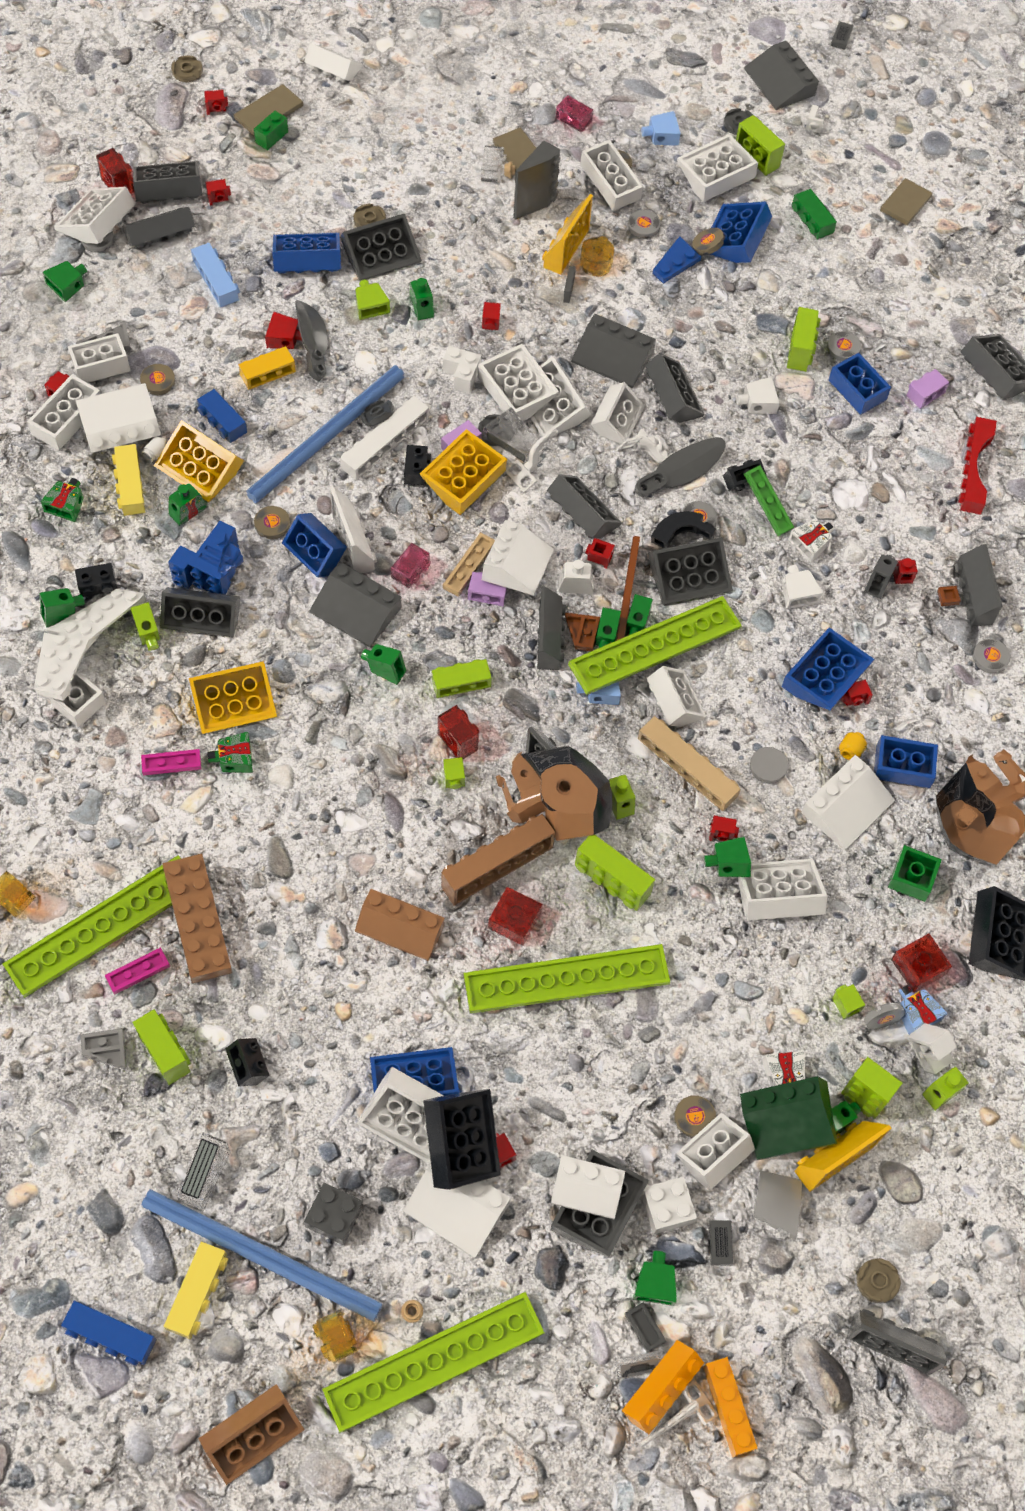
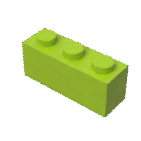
M476 659L469 663H457L453 666L437 667L431 670V679L436 698L490 688L492 684L487 659Z

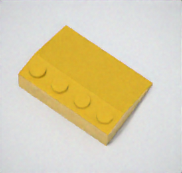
M589 194L571 213L570 217H566L563 228H559L556 239L551 241L549 250H546L543 254V268L560 275L565 270L590 229L592 194Z
M181 420L154 466L180 484L186 485L190 483L204 500L210 502L236 475L244 460Z
M466 429L420 473V476L449 508L461 515L506 471L507 458Z
M264 661L189 678L202 734L277 717Z
M862 1121L858 1125L854 1122L845 1129L847 1132L841 1136L840 1133L836 1135L837 1144L815 1149L813 1151L815 1155L810 1158L806 1155L797 1162L799 1166L794 1172L808 1191L811 1192L873 1149L892 1128L887 1124Z

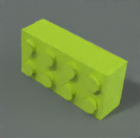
M596 835L588 836L577 849L576 868L581 873H586L592 877L593 882L597 885L604 886L610 895L620 898L628 908L638 911L651 895L655 879Z

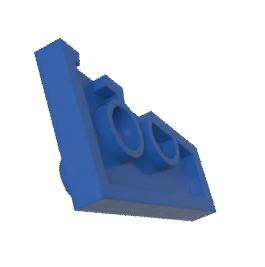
M679 236L654 267L652 274L664 284L700 262L701 256Z

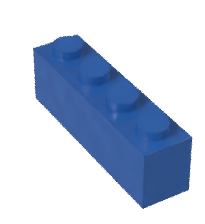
M73 1301L61 1324L66 1330V1335L77 1339L78 1336L86 1339L84 1343L94 1348H97L98 1345L105 1347L107 1354L114 1357L120 1354L126 1357L125 1362L136 1367L138 1363L145 1365L157 1341L154 1336L77 1301Z

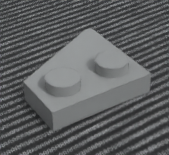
M122 1028L80 1034L83 1057L121 1069H127L124 1031Z

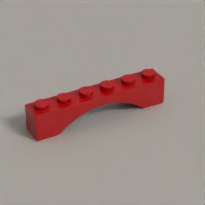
M976 417L974 423H970L968 433H971V436L968 437L966 447H969L964 457V461H967L962 471V475H965V477L962 478L960 489H963L958 499V503H961L960 511L981 515L985 507L987 489L979 477L977 459L978 455L991 444L995 436L996 420Z

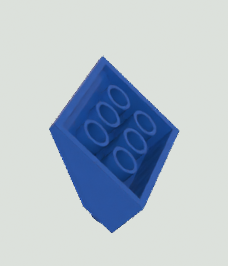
M767 201L723 204L711 228L722 230L725 236L724 244L710 255L734 263L751 262L772 219Z
M340 233L274 234L272 249L274 272L287 273L288 271L302 273L304 271L320 272L321 270L336 272L341 270Z
M829 627L787 673L782 687L796 698L831 710L872 664L874 658Z
M452 1047L370 1057L374 1093L391 1067L443 1096L460 1093Z

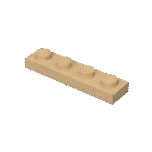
M480 532L444 582L443 589L459 597L471 580L472 572H476L488 556L495 540Z

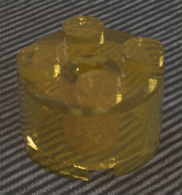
M605 236L584 240L580 256L581 269L585 273H592V276L595 277L608 274L613 266L614 246Z
M5 871L0 876V905L16 918L34 901L36 896L31 891H28L12 874Z
M342 1309L316 1320V1324L312 1325L317 1338L319 1337L324 1344L320 1346L324 1358L333 1363L359 1351L354 1346L357 1342L348 1320L344 1321L343 1315L345 1313Z

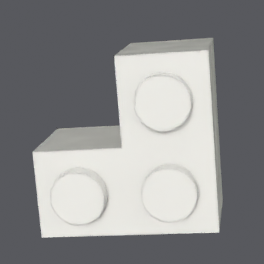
M448 346L443 358V372L454 375V390L468 394L471 393L478 376V364L481 363V355Z
M924 1023L907 1036L924 1071L936 1075L954 1061L950 1053L957 1046L954 1042V1035L948 1029Z

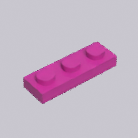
M200 749L141 755L143 776L202 770Z
M160 947L106 974L105 977L115 995L169 968L170 964Z

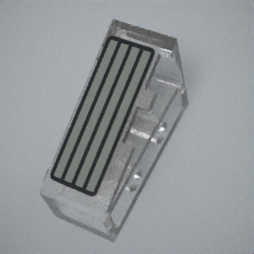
M512 407L483 428L482 435L525 463L529 459L531 448L538 441L537 437Z
M204 1132L202 1133L192 1161L187 1168L184 1182H181L176 1193L180 1203L204 1212L231 1153L226 1141Z

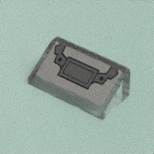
M655 1351L617 1359L615 1367L618 1379L622 1380L651 1374L661 1361V1352Z

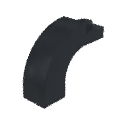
M691 511L677 512L667 516L657 525L651 535V542L665 549L670 546L672 540L678 534L683 532H693L710 540L714 539L716 528L711 523L703 522V514Z

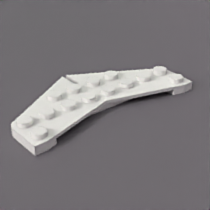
M115 589L108 595L47 629L48 633L44 632L34 684L37 694L64 700L70 693L72 688L70 683L85 652L105 629L131 610V607L143 604L147 599L145 593Z

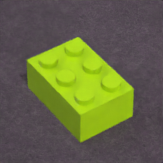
M755 115L740 122L736 141L758 162L757 168L765 176L780 168L785 143Z
M798 308L786 368L806 372L808 365H812L813 355H815L817 346L814 341H817L819 333L816 328H819L821 318H818L819 310Z
M155 1009L132 1022L138 1036L168 1085L191 1072L188 1067L191 1064L188 1059L189 1057L184 1048L180 1046L174 1032L170 1031L162 1013L158 1015Z
M867 1057L841 1094L844 1095V1099L847 1102H856L864 1115L875 1119L902 1085V1082Z

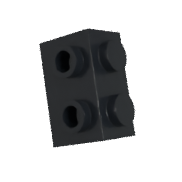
M407 445L404 484L426 485V481L420 476V473L427 467V464L431 463V453H428V446Z
M761 459L756 461L748 460L741 466L737 467V465L727 468L723 478L728 491L735 490V492H739L745 489V486L749 485L744 474L760 465L766 474Z
M112 563L75 569L78 590L83 597H92L103 593L109 594L113 590L118 589Z
M256 1038L237 1039L225 1048L238 1087L258 1085L270 1076Z

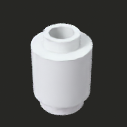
M154 437L143 448V457L151 463L157 461L167 441L162 437Z

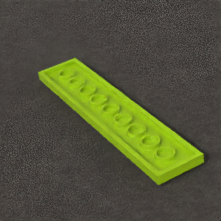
M721 596L572 659L568 665L585 694L588 695L740 629L742 625L725 598Z
M177 855L176 857H174L173 859L169 860L168 862L174 861V860H178V859H181V858H180L179 855ZM163 865L4 962V968L22 996L26 998L171 907L172 902Z
M662 944L463 973L470 1014L670 984Z
M526 1292L335 1382L323 1388L322 1391L339 1433H342L544 1335V1331Z

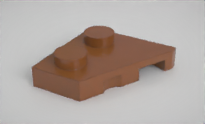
M565 613L575 650L594 651L600 617Z

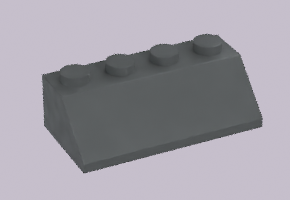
M182 207L123 225L122 229L130 246L140 248L145 246L144 242L151 241V244L161 241V237L167 236V239L177 236L176 233L180 231L183 234L188 233L196 226L190 207Z
M659 353L645 365L648 371L647 375L652 380L653 388L658 393L659 401L665 407L666 416L670 420L681 423L705 415L680 362Z
M559 474L547 489L551 499L562 506V510L573 518V522L585 530L584 533L591 539H601L622 524L577 476Z
M982 544L962 554L955 564V571L959 575V587L963 591V603L967 607L966 616L970 620L971 627L993 625L1002 608L987 544Z
M541 586L537 669L559 670L560 663L564 664V652H561V647H564L565 636H561V631H565V620H562V615H565L566 604H562V596L545 586Z
M167 587L162 591L160 628L233 638L239 616L240 596Z

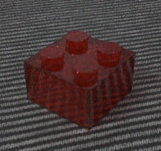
M111 148L96 155L101 180L108 188L127 187L130 194L135 192L133 177L131 176L132 168L129 163H125L120 152L117 153L114 148Z
M455 705L438 716V735L456 758L462 757L465 759L478 751L479 729L474 723L471 724L467 713L463 709L460 710Z
M506 887L489 918L488 929L524 946L542 913L543 904Z
M929 933L896 951L891 959L914 993L947 975L953 967Z

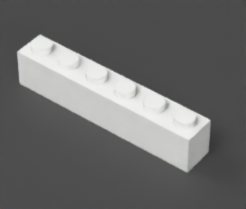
M415 396L406 400L399 409L394 411L393 415L384 422L379 423L373 431H369L366 434V437L356 442L353 448L342 454L340 458L341 469L355 480L359 479L429 419V407Z

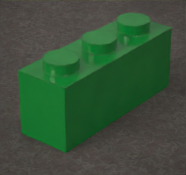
M811 188L794 195L792 202L793 211L799 215L801 221L806 224L811 234L817 240L834 233L837 221Z

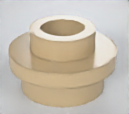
M512 162L505 163L504 175L505 177L512 178L516 173V167Z
M416 1300L406 1301L401 1308L403 1319L409 1323L418 1322L423 1316L421 1303ZM415 1308L417 1312L411 1316L408 1314V1310Z

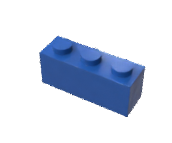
M215 389L197 399L198 412L201 416H205L208 419L209 424L218 430L223 439L226 438L232 443L247 433L246 422Z

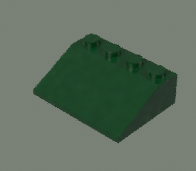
M819 1076L740 1094L743 1117L755 1147L754 1151L757 1160L837 1144L828 1083Z

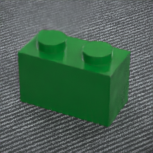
M274 110L254 128L255 143L268 151L288 133L287 117Z

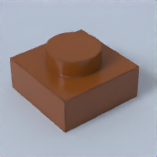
M957 586L938 588L937 592L941 606L959 605L961 600Z

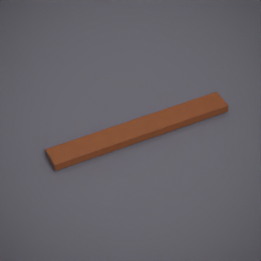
M634 536L632 539L616 641L625 637L640 542L639 536Z

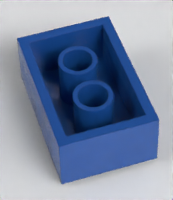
M860 353L833 366L828 379L860 415L886 401L891 390V386Z
M312 513L297 514L282 541V544L317 578L329 576L347 549V546Z
M881 735L876 745L874 773L879 780L931 788L936 779L938 745Z

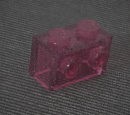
M567 95L557 105L556 118L582 132L592 122L593 109Z
M411 543L391 567V578L410 588L413 583L416 584L418 582L420 574L429 568L431 564L430 553Z

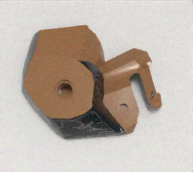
M569 746L525 754L520 752L516 755L512 762L511 773L520 791L521 799L517 803L512 801L505 779L500 775L496 776L497 784L499 787H502L507 802V815L512 822L522 824L531 817L545 811L546 820L555 831L556 841L595 835L609 828L612 812L610 781L592 762Z
M1004 749L994 755L993 758L1010 781L1009 785L1003 786L985 763L974 759L972 754L936 795L938 824L949 849L971 859L995 866L1025 832V815L1014 804L1025 798V773L1014 762L1012 755Z

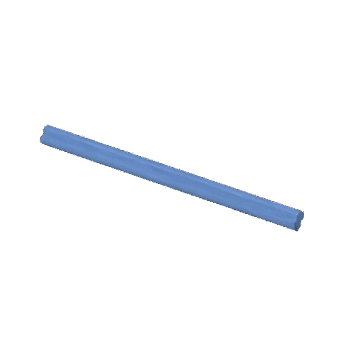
M397 365L390 368L247 489V497L252 499L254 503L259 502L360 416L367 406L376 402L404 378L403 370L399 369Z
M150 1189L142 1201L141 1205L144 1208L375 1322L382 1308V1303Z

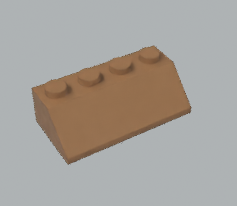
M370 889L362 905L355 932L429 961L444 929L445 918Z
M276 1384L198 1439L221 1478L228 1485L305 1429Z

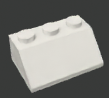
M312 43L309 45L304 61L309 64L310 68L317 71L320 68L323 70V74L328 76L336 75V79L345 82V80L351 81L363 66L360 62Z
M118 333L68 346L77 377L87 383L131 371Z
M625 382L609 386L590 425L601 437L621 444L625 439H629L645 405Z
M662 666L647 678L650 684L649 688L654 693L657 705L661 708L667 724L682 727L706 718L685 671Z
M720 1113L685 1144L676 1155L693 1177L710 1191L755 1150L749 1133L723 1113Z
M562 1155L551 1204L615 1219L625 1171Z

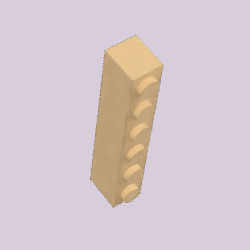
M654 716L639 730V741L722 812L738 797L741 790L738 784L727 778L721 769L714 767L707 757L701 756L694 746L689 743L687 744L677 732H673L668 728L663 720H659Z

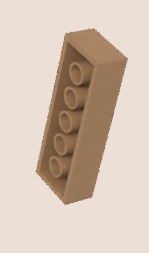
M543 814L537 817L533 816L524 825L512 828L510 833L505 836H498L491 844L482 845L472 855L463 856L460 862L446 866L441 872V888L453 906L551 850L554 845L555 831Z
M198 854L162 863L192 984L231 974V964L203 855Z

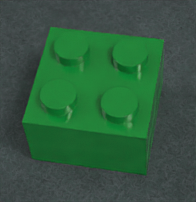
M904 845L898 855L887 888L925 902L931 893L942 859Z

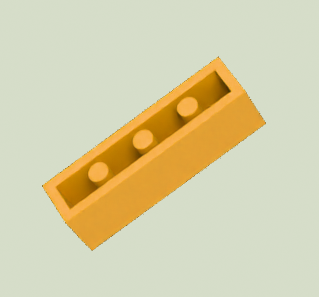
M676 1340L625 1405L622 1412L632 1424L650 1434L696 1373L699 1372L704 1364L703 1360L694 1349Z
M728 1357L706 1363L703 1369L732 1458L755 1451L758 1448Z

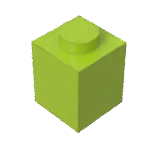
M463 758L443 759L446 788L459 789L464 787Z
M845 984L835 990L836 992L832 1000L843 1019L861 1012L865 1007V1003L854 984L850 986Z

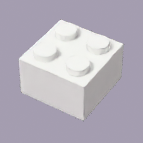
M76 670L70 683L72 688L68 696L64 700L49 699L54 708L79 728L106 703L103 692Z
M684 1176L645 1187L641 1196L653 1235L695 1223L697 1216Z

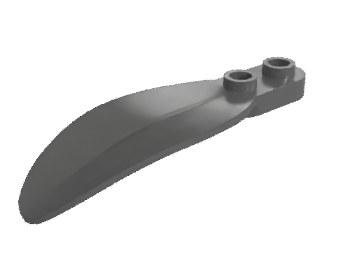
M296 300L295 306L299 331L304 347L307 350L308 373L314 380L319 381L326 375L324 360L328 344L326 325L320 314L313 307L305 302Z
M720 437L709 438L673 453L657 467L656 471L637 481L635 485L636 494L641 497H647L662 488L683 486L700 478L722 456L726 447L725 440Z

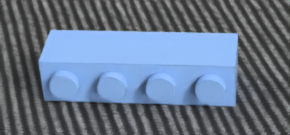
M206 243L191 249L193 262L220 308L239 301V287L236 283H233L230 272L225 270L226 267L223 260H219L216 248H212L210 243Z

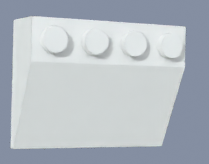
M730 134L677 158L694 193L703 202L756 178L758 162Z
M127 187L91 188L54 226V229L87 244H99L107 234L113 231L114 226L122 221V218L131 211V208L136 203Z
M523 344L478 364L479 380L514 426L529 419L559 394L557 388Z
M553 356L540 365L541 369L559 391L556 397L530 417L542 437L551 430L557 429L558 433L575 427L593 415L561 364Z
M145 383L76 400L91 453L161 435Z
M334 486L330 487L332 517L340 540L347 546L345 553L350 567L361 574L374 571V563L377 562L376 555L370 551L371 542L369 537L366 538L364 535L366 530L364 523L359 521L361 518L358 508L355 509L353 502Z
M505 520L484 562L481 580L534 596L554 552V548L523 525Z
M854 755L805 803L801 813L843 850H846L895 802V799L873 770L859 757Z
M813 859L751 863V877H738L743 910L747 920L823 915L826 912L827 894Z
M391 1067L358 1119L357 1124L430 1164L423 1100L443 1095Z
M430 1163L403 1212L475 1259L509 1206L511 1198L483 1180L451 1190L434 1188Z

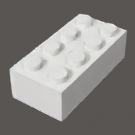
M610 140L582 151L581 167L613 211L641 199L643 185Z
M72 374L27 421L31 435L60 450L83 425L76 400L100 395V390Z

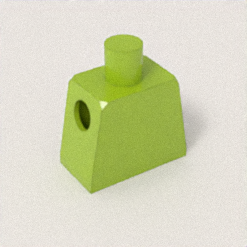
M368 280L360 281V287L355 289L359 320L390 313V301L378 283L369 284Z
M149 602L131 607L142 645H147L149 651L158 649L157 641L160 640V636Z
M621 775L609 779L612 792V811L616 820L634 815L636 798L627 776Z
M953 1067L934 1081L922 1095L936 1111L963 1091L969 1082L957 1067ZM935 1091L940 1093L941 1098L935 1094Z

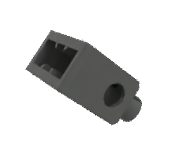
M884 554L880 556L867 583L865 593L879 599L882 598L898 563L894 556ZM878 576L883 577L881 583L876 580Z

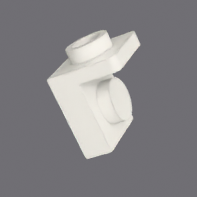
M812 105L805 130L821 133L824 120L820 119V114L817 113L819 106Z

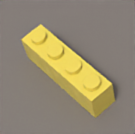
M136 444L114 447L115 454H112L113 465L117 467V469H114L115 480L118 479V483L115 484L116 492L120 494V498H117L118 508L122 509L124 516L146 513Z
M200 1242L163 1326L167 1331L190 1340L193 1335L198 1333L201 1326L199 1319L202 1313L205 1314L210 1305L209 1296L211 1292L216 1291L219 1284L218 1275L220 1271L225 1270L228 1263L227 1254L224 1250Z

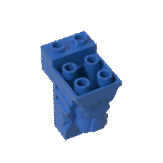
M219 521L196 553L180 545L168 561L173 582L177 586H183L187 589L193 584L198 589L226 595L236 568L244 562L238 545L236 528Z

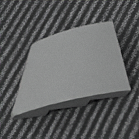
M760 1170L758 1192L754 1203V1217L769 1224V1226L776 1230L781 1228L790 1233V1238L796 1240L801 1208L802 1181Z

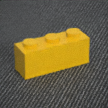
M286 346L238 364L240 376L248 390L296 372L295 361Z

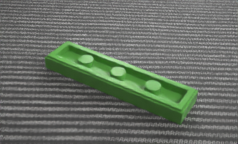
M761 465L746 472L744 476L776 535L780 536L795 528Z

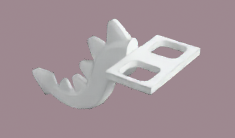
M643 428L640 429L636 437L625 439L617 447V450L634 447L637 444L638 448H644L651 458L660 464L668 457L667 451L660 453L662 445H655V436L647 437Z
M557 429L551 430L533 445L529 452L527 463L523 465L517 459L506 469L505 472L524 493L537 482L531 473L538 469L537 463L542 460L540 455L543 453L541 450L544 447L543 443H547L549 438H553L559 432ZM518 464L522 470L516 476H513L509 470ZM526 476H529L532 479V483L528 487L523 488L520 482Z
M695 1380L688 1384L682 1392L689 1404L685 1405L684 1408L651 1435L644 1438L640 1442V1446L648 1444L682 1420L692 1416L695 1412L704 1425L718 1416V1413ZM693 1386L699 1394V1398L694 1400L687 1391L688 1387ZM702 1406H707L711 1412L712 1417L710 1419H706L700 1410Z

